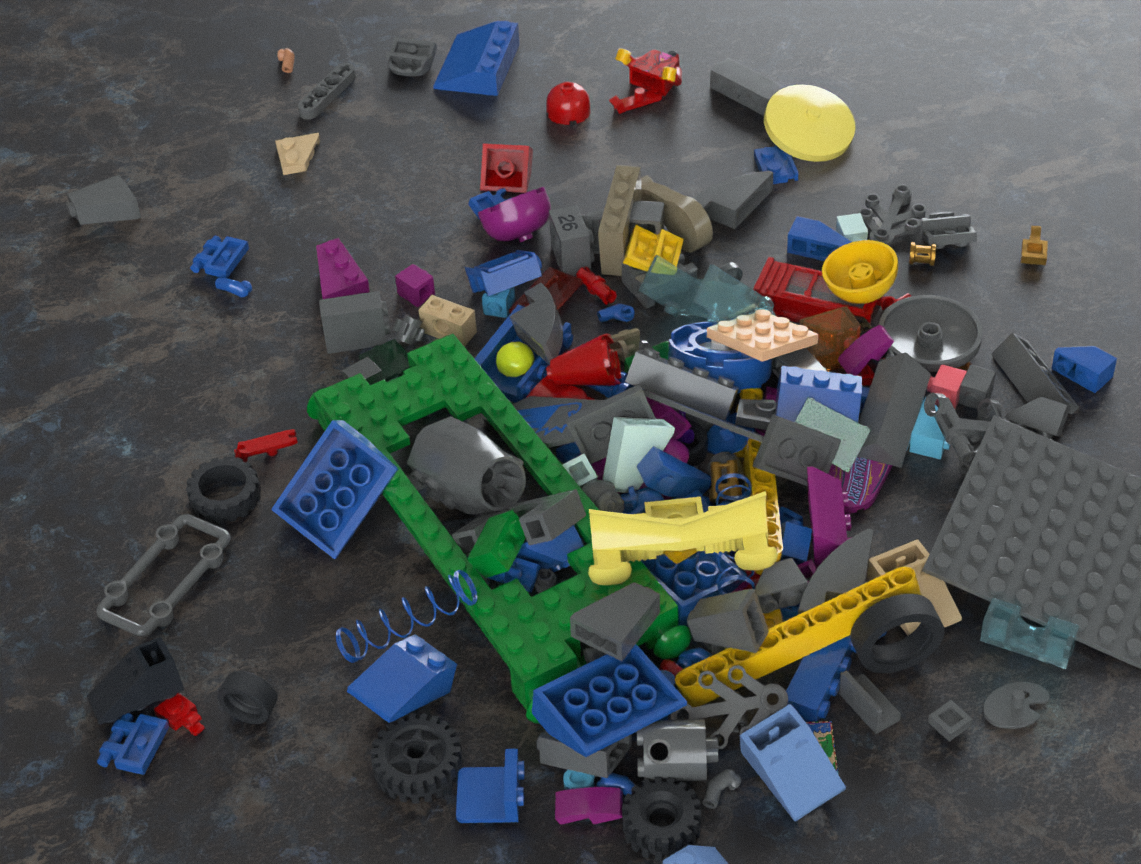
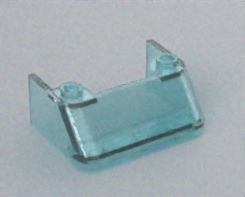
M655 255L639 289V292L664 306V311L672 316L677 317L678 314L702 318L715 325L720 321L737 319V316L759 307L763 298L762 295L715 265L710 264L704 279H698L690 276L658 255Z

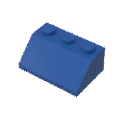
M781 366L777 386L775 415L814 430L856 436L862 396V376Z

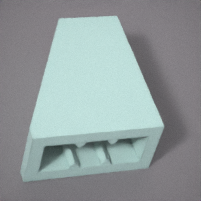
M614 417L603 480L613 483L616 492H628V487L633 486L634 490H639L644 481L636 466L653 446L663 451L674 434L675 428L664 419Z

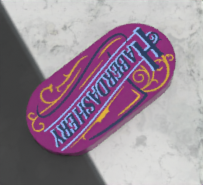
M849 435L843 441L828 473L841 480L842 492H848L849 508H844L845 513H856L859 509L864 508L865 510L871 507L892 468V465L849 455L854 435Z

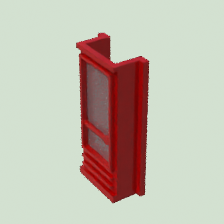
M768 257L753 288L751 312L768 310L772 315L787 318L789 321L844 333L845 320L850 316L864 317L871 325V317L875 306H881L884 296L864 304L846 302L830 291L824 281L822 271L774 261V258Z

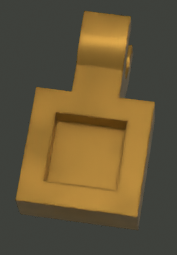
M1031 226L1029 239H1023L1021 263L1046 265L1048 241L1040 240L1041 226Z

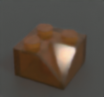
M847 306L801 319L799 324L808 327V330L818 334V344L806 348L826 368L827 372L842 368L837 359L860 337L861 325Z

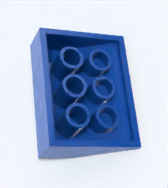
M495 21L457 34L434 83V89L498 96L520 45L518 23Z
M332 420L271 510L332 558L337 559L394 477L398 468L365 436L345 421Z
M698 551L678 564L671 561L665 554L656 556L657 559L641 560L678 605V626L688 627V615L700 599L719 595L717 581L721 571L717 566V559L721 552L718 554L715 552L706 554L705 551ZM722 554L720 566L724 571L735 564ZM739 567L731 568L725 572L730 576L742 575L747 577V574ZM729 580L721 588L728 594L733 592L745 580Z
M635 644L623 661L606 654L533 691L532 714L549 735L582 756L588 757L687 706V701Z

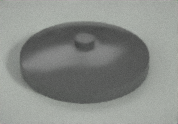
M917 295L904 298L889 306L879 321V325L883 326L894 340V343L889 348L896 356L907 352L928 372H938L941 365L954 368L965 365L977 355L982 344L983 328L977 315L964 304L947 297Z

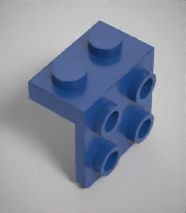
M505 749V767H466L458 771L456 819L458 822H518L519 806H524V787H519L520 780H525V762L519 761L518 749Z

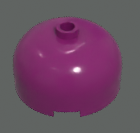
M543 186L537 190L534 189L501 202L491 208L484 209L478 212V216L485 232L493 239L507 242L519 238V241L523 242L533 238L532 233L541 229L548 222L551 202Z

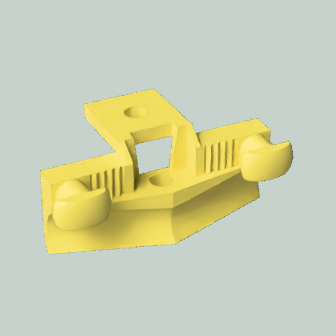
M766 491L727 505L710 506L708 511L704 513L701 497L644 502L645 513L623 514L589 509L594 565L589 567L588 575L591 581L598 585H616L629 579L632 571L631 565L628 563L630 560L634 562L635 560L657 559L656 556L663 555V551H683L696 548L697 551H705L706 554L714 552L718 554L720 551L724 553L725 551L730 552L732 550L735 552L738 550L734 558L737 566L750 571L769 568L777 560V549L775 547H768Z

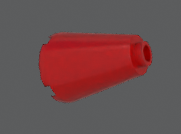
M608 333L600 335L551 359L550 365L546 368L549 380L554 381L556 385H619L621 383L618 380L621 379V368L617 351H613L610 347V344H614L611 335Z

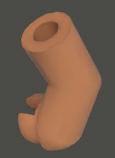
M285 48V50L280 49L278 51V59L283 61L282 71L290 73L293 71L294 53L289 48Z

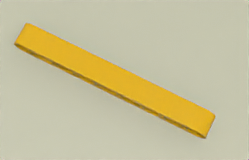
M910 567L896 568L768 629L769 633L757 653L727 648L683 669L675 677L679 693L691 707L702 706L720 697L712 690L703 689L699 685L698 677L704 671L713 672L717 680L730 689L735 690L744 686L741 683L734 684L728 678L729 669L735 665L742 666L746 674L756 680L849 636L858 617L874 604L901 594L922 595L915 571ZM734 669L731 672V676L734 680H741L743 672L740 669ZM705 674L701 679L702 684L710 686L713 683V677Z

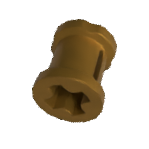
M911 242L909 264L913 265L914 262L929 263L930 266H934L936 244L922 246ZM917 253H926L928 255H917Z

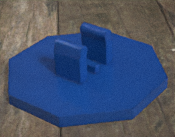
M737 412L729 415L725 421L735 424ZM714 424L707 432V451L714 455L721 452L733 454L741 451L747 445L749 438ZM740 426L742 428H745L756 433L755 428Z

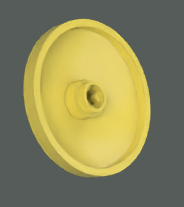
M794 85L779 90L769 100L764 113V126L770 139L787 154L806 161L821 162L839 157L849 148L855 134V120L847 105L831 92L815 86Z

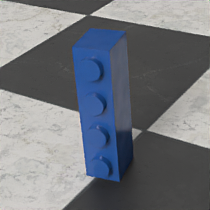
M850 635L803 657L786 692L788 695L787 705L791 704L805 722L819 721L820 718H826L830 708L829 699L831 695H837L840 688L841 673L849 671L852 662L851 655L853 652L856 653Z

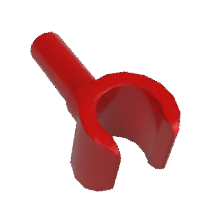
M907 293L898 299L892 296L884 297L881 301L882 310H885L899 300L911 297V295Z

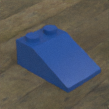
M414 634L391 646L348 686L347 692L390 723L450 693L457 664L444 653L424 641V639Z

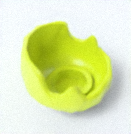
M510 342L503 345L498 351L496 365L498 371L505 376L518 377L530 369L534 364L535 358L528 345L522 342Z

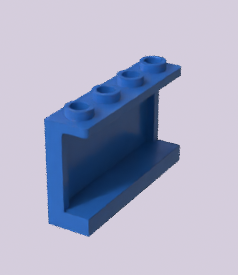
M517 305L509 316L523 309L524 306ZM508 316L474 359L509 401L516 403L525 399L534 387L547 376L546 368L549 364L532 350L535 358L534 364L525 374L518 377H507L498 371L496 356L501 347L510 342L524 343L517 336ZM567 322L563 325V341L559 355L566 348H570L573 342L571 324Z

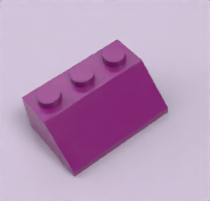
M807 467L808 503L814 564L818 568L835 549L850 539L847 538V531H851L850 514H845L844 508H849L848 492H842L841 480L815 467Z

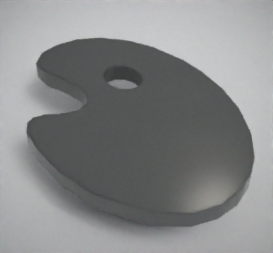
M1009 683L997 688L987 697L983 707V714L989 723L999 728H1023L1038 722L1040 717L1029 706L1049 702L1050 695L1044 687L1035 683Z

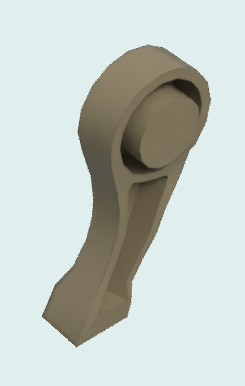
M648 175L641 178L642 201L664 202V224L670 233L684 239L682 244L683 250L690 253L711 242L713 236L711 221L707 212L697 200L682 195L665 185L655 183Z

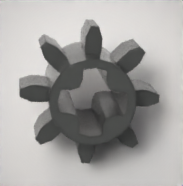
M405 314L403 320L397 318L393 326V330L397 331L395 338L410 345H413L415 339L421 341L425 332L420 327L422 321Z

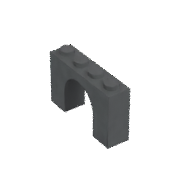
M577 489L516 503L502 511L483 513L454 532L452 536L468 558L490 517L512 510L519 517L528 544L533 545L555 539L584 518L586 513Z

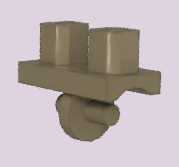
M637 328L626 329L611 336L614 344H610V347L613 351H617L619 361L624 362L627 357L634 355L639 350L640 331Z

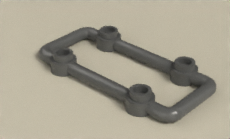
M189 514L180 515L172 524L160 526L156 530L157 540L120 581H112L106 585L104 589L106 597L97 606V616L107 623L140 637L151 634L157 626H168L174 618L173 608L208 568L215 569L222 564L224 560L223 550L231 541V535L226 529ZM189 525L219 538L216 543H210L202 547L200 550L201 560L165 601H157L151 605L149 609L150 618L144 625L137 624L109 611L112 606H122L127 602L129 597L128 588L163 549H173L177 546L179 542L178 532L183 526Z

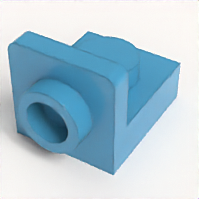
M515 287L491 296H487L484 293L482 296L483 313L485 315L507 318L515 301Z

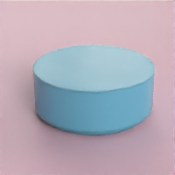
M567 770L564 774L565 790L594 787V775Z

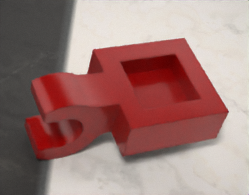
M179 692L174 697L164 700L154 709L156 717L167 720L169 726L175 731L184 726L190 733L197 736L205 729L199 723L202 718L198 714L196 705Z

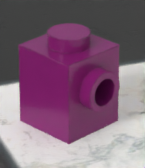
M415 264L410 265L395 276L397 294L416 307L425 303L431 295L435 296L433 276Z

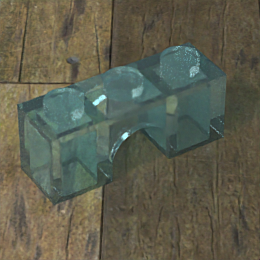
M992 598L983 620L980 641L1064 669L1067 668L1075 647L1079 625L1050 616L1046 626L1034 627L1027 624L1021 618V606Z

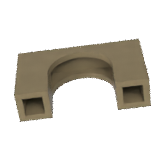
M616 165L598 230L601 274L622 276V263L629 243V222L634 202L642 201L641 167Z

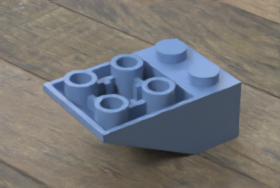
M791 704L740 735L741 753L794 821L799 820L846 789L810 727Z

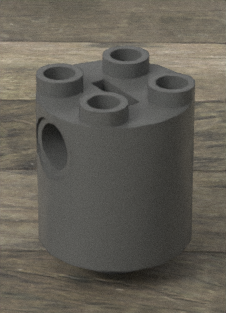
M704 719L657 720L637 731V746H643L644 757L638 758V777H644V780L649 779L650 783H655V777H661L662 782H667L668 777L675 778V782L706 781L707 763L718 762L717 737L706 738ZM658 742L664 743L668 749L666 757L661 760L654 759L650 754V748Z

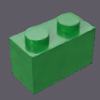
M511 510L490 517L467 558L484 578L510 570L526 538L519 517Z

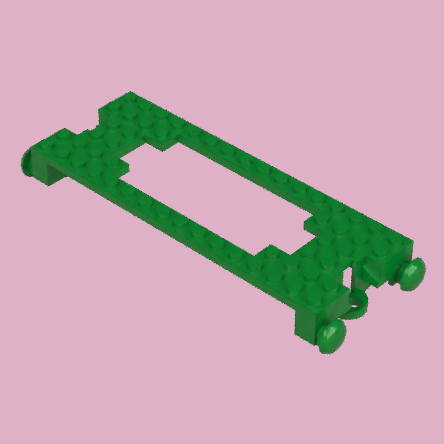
M454 334L435 339L425 346L408 352L409 368L403 371V376L389 382L382 380L369 385L363 375L359 373L327 388L319 389L311 395L307 403V413L309 417L318 420L324 431L332 420L345 421L365 436L398 468V471L382 494L455 594L456 592L449 582L448 575L453 577L455 571L463 570L471 578L477 591V603L472 606L467 605L460 596L459 600L509 667L512 691L526 709L527 720L540 724L532 714L533 691L586 665L584 655L581 656L580 641L571 637L570 617L575 612L633 582L649 587L660 594V614L638 640L637 646L645 643L648 650L654 648L656 657L665 660L678 657L690 645V629L687 626H678V605L642 561L635 560L632 562L630 560L628 562L631 565L632 571L629 579L623 583L598 585L591 581L588 571L589 567L594 565L589 509H599ZM446 407L453 418L460 421L482 413L514 454L523 461V465L548 496L577 489L586 516L575 523L574 526L587 545L568 553L567 562L578 575L533 597L529 595L517 578L491 590L390 455V453L410 445V438L401 426ZM458 574L463 592L472 601V594L467 582Z

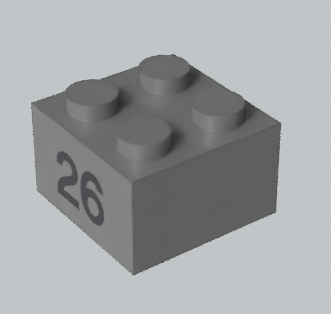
M577 205L550 210L551 249L562 277L576 276L578 270L581 267L585 269V266L591 270V262H594V253L592 248H590V244L594 243L591 229L587 230L585 214L580 213Z

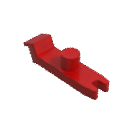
M636 88L633 96L619 99L616 95L609 102L621 114L625 111L662 100V94H658V89L645 92L643 88Z
M294 429L285 430L238 442L237 449H234L235 459L236 457L241 458L246 463L248 457L266 452L269 456H275L278 453V449L298 443L297 437H294L296 432Z

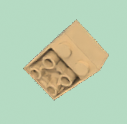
M918 539L868 559L866 582L896 568L910 567L916 573L921 596L926 597L932 602L944 628L962 620L945 582L922 572L929 553ZM920 622L901 624L900 627L909 636L917 629Z

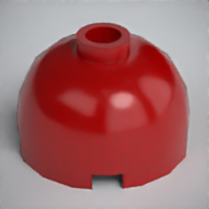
M563 82L551 89L546 100V110L549 119L563 125H570V121L577 120V123L584 121L591 113L589 94L581 85L576 83Z

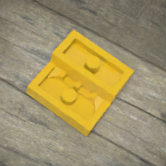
M635 225L631 232L623 263L647 272L673 275L677 268L684 239L664 229H661L657 235Z

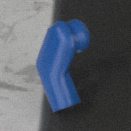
M219 277L215 282L217 289L228 291L239 297H246L252 291V285L246 280L240 283L236 280Z
M703 648L683 651L679 655L677 664L685 669L713 656V654Z

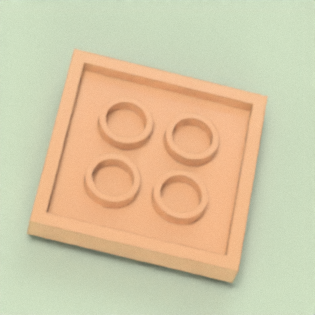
M756 310L753 314L737 316V319L720 321L717 325L707 327V338L762 362L818 344L817 333L808 330L806 326L793 324L787 318L776 317L768 310Z

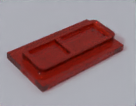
M549 267L529 289L542 283L550 292L556 308L559 310L583 282L582 279ZM525 293L509 309V314L512 313L517 305L524 307L529 305Z

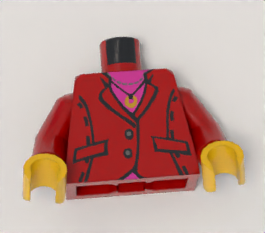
M619 48L615 60L621 61L629 67L631 84L646 90L658 89V94L661 93L664 97L673 85H681L682 69L679 67V55L675 51L671 50L666 54L658 50H651L645 55L635 58L631 56L630 51Z

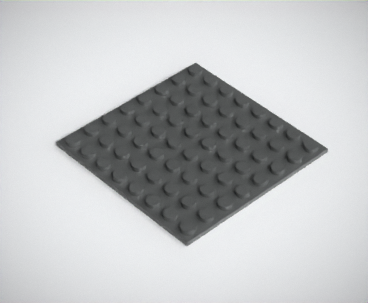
M993 415L922 572L1141 669V478Z

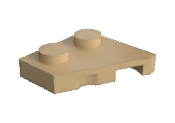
M319 133L276 140L283 175L307 170L309 161L315 154V145L320 143Z

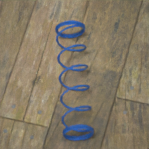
M736 473L720 477L715 484L718 494L716 506H719L718 501L720 497L733 501L750 497V480ZM727 478H741L748 484V487L744 485L729 486L721 492L718 489L720 482ZM733 487L747 489L745 493L739 496L723 494L724 491ZM721 552L717 559V566L721 571L717 581L718 594H726L721 586L729 580H745L755 590V584L750 579L755 572L752 571L748 577L726 574V571L738 566L734 565L723 571L720 566L722 554L732 559L735 557Z
M463 570L455 571L453 577L448 575L449 582L457 596V607L453 612L443 611L435 603L430 588L425 586V592L434 608V617L429 624H423L413 616L408 601L403 597L402 604L411 618V629L406 635L397 634L392 630L384 610L379 609L380 618L388 628V640L383 646H376L370 642L363 624L357 620V629L366 643L365 652L361 657L360 648L355 636L347 628H339L336 632V643L341 654L349 662L355 663L365 657L368 643L378 649H384L389 644L391 632L401 638H407L413 630V620L420 625L431 626L436 618V608L447 615H454L459 607V596L467 605H475L477 603V591L471 578ZM458 574L467 582L472 594V601L463 592ZM341 631L350 638L356 657L346 652L341 641Z

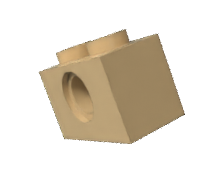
M431 295L419 309V318L422 321L421 328L425 330V334L439 339L454 334L465 347L477 333L475 310L434 295Z

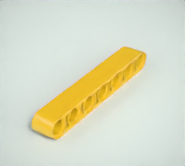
M749 438L743 461L745 477L751 482L750 496L766 491L768 547H775L777 549L778 556L776 562H779L783 543L775 474L753 466L761 442ZM763 569V570H754V571H755L757 574L762 575L764 569Z

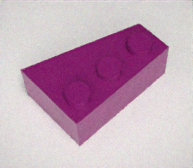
M339 238L316 246L323 299L370 292L368 279Z

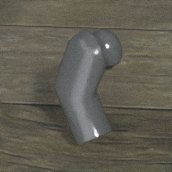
M725 769L709 780L702 801L703 805L707 808L715 809L718 806L722 790L726 787L730 790H735V788L739 787L741 784L740 775L735 774V770Z

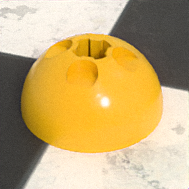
M873 240L855 241L839 247L826 258L822 267V275L827 287L838 298L854 304L869 303L885 295L894 284L898 272V258L895 251L885 243Z

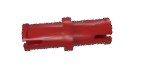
M585 266V269L581 267L576 274L577 279L587 286V290L592 295L598 296L606 305H608V302L611 304L615 301L617 294L606 284L604 278L595 275L587 266Z

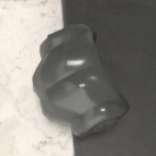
M591 480L582 487V490L600 511L623 512L624 500L616 492L613 483L604 480Z

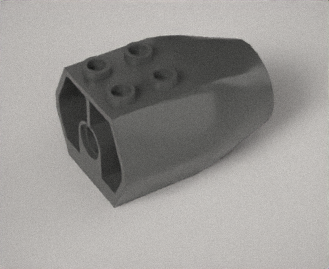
M451 416L424 427L418 433L407 461L408 466L414 471L411 474L412 477L421 485L425 484L429 488L427 494L437 503L441 501L450 510L456 508L467 514L502 511L514 505L520 499L526 484L525 471L522 466L524 463L521 459L504 452L479 429Z

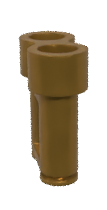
M728 460L724 464H721V462L710 463L712 489H709L710 502H716L718 494L715 484L722 477L721 470L727 469V474H738L737 460ZM727 478L728 483L722 484L721 481L718 489L721 492L729 486L739 485L738 478ZM742 487L729 488L723 494L739 496L742 494ZM720 497L718 502H723L726 499Z

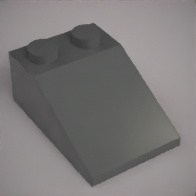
M637 201L633 203L629 222V239L635 225L657 235L661 229H664V202ZM604 209L589 212L587 215L588 229H591L594 243L590 244V248H592L595 254H600L598 230Z

